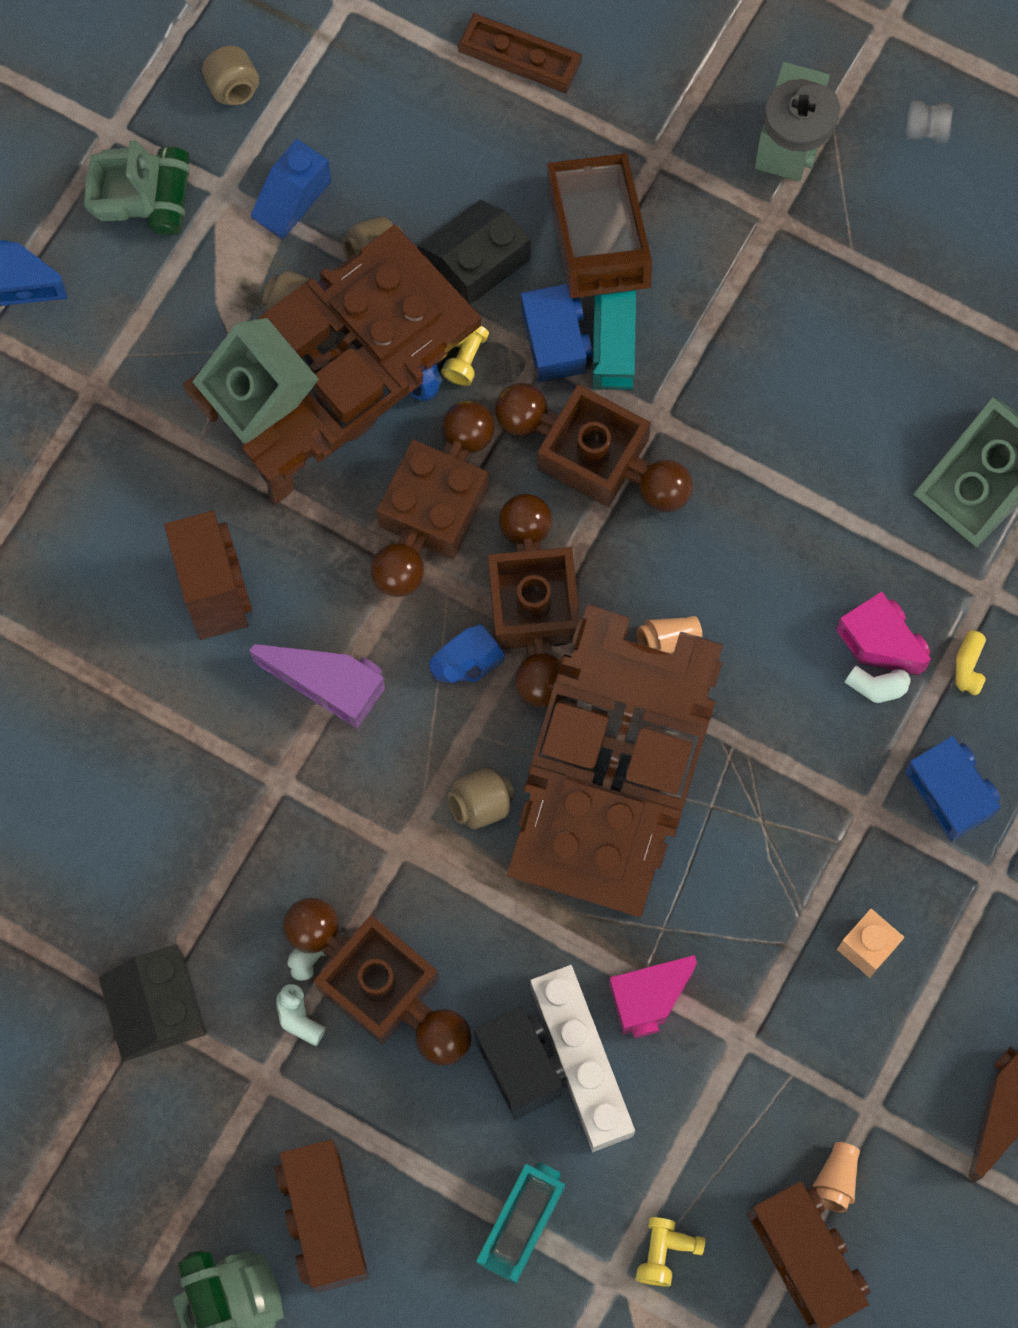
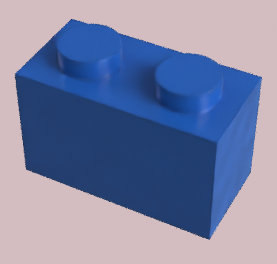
M567 284L521 293V312L538 383L586 373L587 358L592 357V348L588 333L581 334L578 321H583L580 298H570Z
M954 736L949 737L911 760L904 771L951 842L994 817L1001 808L998 803L1000 795L996 787L989 779H982L974 767L976 760L973 753L966 744L961 743L959 745Z

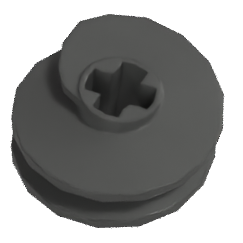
M805 79L788 80L777 86L768 96L765 107L764 125L768 135L777 145L790 151L805 152L819 148L831 138L837 127L840 113L837 95L830 87Z

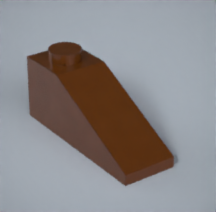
M1011 1046L993 1065L999 1072L990 1083L968 1175L974 1182L985 1176L1018 1137V1050L1016 1051Z

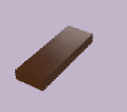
M473 13L458 44V52L566 94L582 62V54L476 13Z

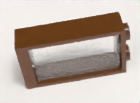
M627 153L547 163L548 195L570 298L651 288L652 258Z

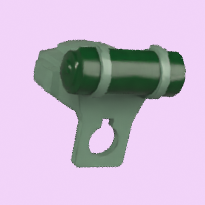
M137 140L130 141L129 148L102 150L99 154L90 155L85 182L84 206L91 215L100 221H124L129 217L148 218L149 229L164 236L178 235L181 233L182 222L185 220L184 205L187 179L190 176V155L187 151L180 148L165 147L158 149L155 156L149 154Z
M195 1251L188 1253L186 1257L177 1263L181 1277L179 1282L181 1288H185L184 1292L173 1298L181 1328H275L276 1322L284 1318L278 1283L264 1254L255 1255L252 1251L241 1252L227 1256L215 1265L211 1252ZM188 1303L192 1312L195 1325L191 1323L188 1317Z

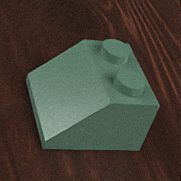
M264 318L236 323L192 382L244 444L250 442L295 410L319 379L269 319Z

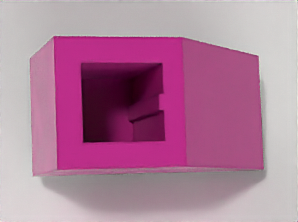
M883 592L875 595L839 620L836 631L860 664L889 670L902 669L907 673L920 675L927 669L931 661L929 657L931 652L926 641L918 633L913 635L904 622L906 617L902 608L895 600L891 599L889 601Z

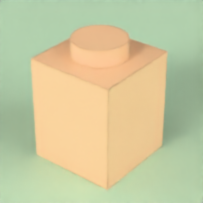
M870 909L843 939L837 950L871 978L905 937L873 909Z

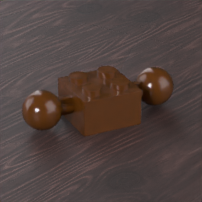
M527 383L510 385L498 396L495 414L498 423L505 431L517 436H526L537 431L546 436L537 452V470L607 507H610L626 479L640 486L643 500L656 511L674 512L682 508L689 501L693 491V481L684 465L670 459L658 460L651 464L639 458L649 441L650 421L579 384L560 415L548 410L547 401L542 392L535 386Z
M462 401L449 408L442 421V433L447 442L443 452L412 439L377 509L379 527L400 536L396 544L387 545L379 550L371 564L372 580L382 593L392 597H403L413 593L420 586L424 577V564L419 554L423 547L453 560L455 559L489 489L488 472L465 462L468 454L483 450L491 442L494 435V419L489 410L482 404L475 401Z
M519 494L510 498L504 504L499 515L501 532L509 542L516 545V552L488 555L495 641L501 649L526 647L527 659L520 664L515 677L516 688L520 697L525 702L535 707L546 708L550 701L557 674L562 665L561 660L552 655V645L572 643L576 626L580 619L572 547L541 550V542L548 536L552 527L550 508L538 496ZM558 695L556 704L564 698L563 695Z
M312 897L304 898L295 902L288 909L283 922L284 934L288 942L301 952L318 953L322 951L331 959L313 981L316 989L382 1046L404 1021L416 1031L415 1040L420 1054L430 1063L448 1066L457 1063L467 1054L471 1046L472 1033L465 1018L449 1009L432 1011L421 1001L438 982V970L375 917L370 915L348 940L339 932L338 916L333 907L326 901Z

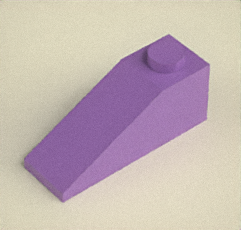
M254 644L249 651L253 663L356 729L361 725L385 690L384 677L380 675L382 670L376 664L363 657L357 661L347 654Z

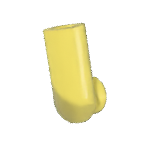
M968 631L956 655L955 684L962 693L965 690L972 695L980 693L986 680L983 674L973 671L986 642L985 636L978 631Z

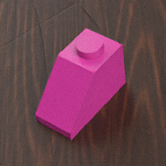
M695 955L610 977L609 988L622 1034L633 1032L634 1038H641L659 1032L658 1025L665 1024L696 968L697 961Z

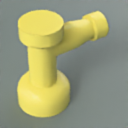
M480 326L455 346L460 348L456 358H450L444 363L441 370L444 378L460 386L471 385L475 376L471 363L480 343H485L488 338L489 332L486 328Z
M650 1217L648 1228L652 1229L648 1259L647 1263H643L637 1268L635 1280L644 1284L670 1287L672 1272L665 1266L667 1249L692 1251L693 1254L703 1255L705 1237L695 1236L694 1238L684 1233L674 1232L675 1221Z

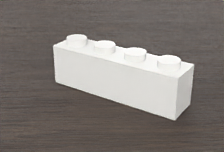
M572 965L531 979L530 990L552 1048L567 1075L564 1077L591 1151L595 1152L632 1138L635 1134L634 1126Z

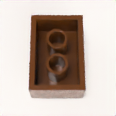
M212 510L165 523L164 527L185 604L199 639L203 640L249 627L245 613L252 612L253 610L227 522L218 524L215 512Z
M333 1139L281 1152L282 1164L274 1166L280 1192L284 1194V1197L290 1196L292 1209L286 1210L285 1216L291 1238L294 1237L295 1241L300 1240L303 1254L295 1256L301 1282H304L305 1285L310 1284L311 1288L319 1293L369 1280L339 1149Z
M802 1181L757 1204L747 1213V1216L807 1327L829 1328L869 1306L870 1304L865 1296L871 1292L858 1269L851 1271L846 1263L843 1254L847 1253L848 1250L835 1227L828 1230L820 1213L824 1212L825 1208L813 1187L806 1189Z

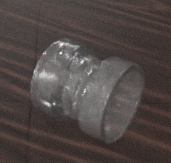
M911 100L907 117L906 139L919 141L924 137L931 138L935 143H948L952 120V103L939 102L935 106L926 105L924 101Z

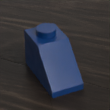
M296 138L271 168L251 213V219L283 240L332 182L328 159Z
M0 240V306L68 299L66 287L58 272L18 242Z

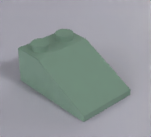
M994 397L913 494L975 547H978L1018 506V412L1003 400Z

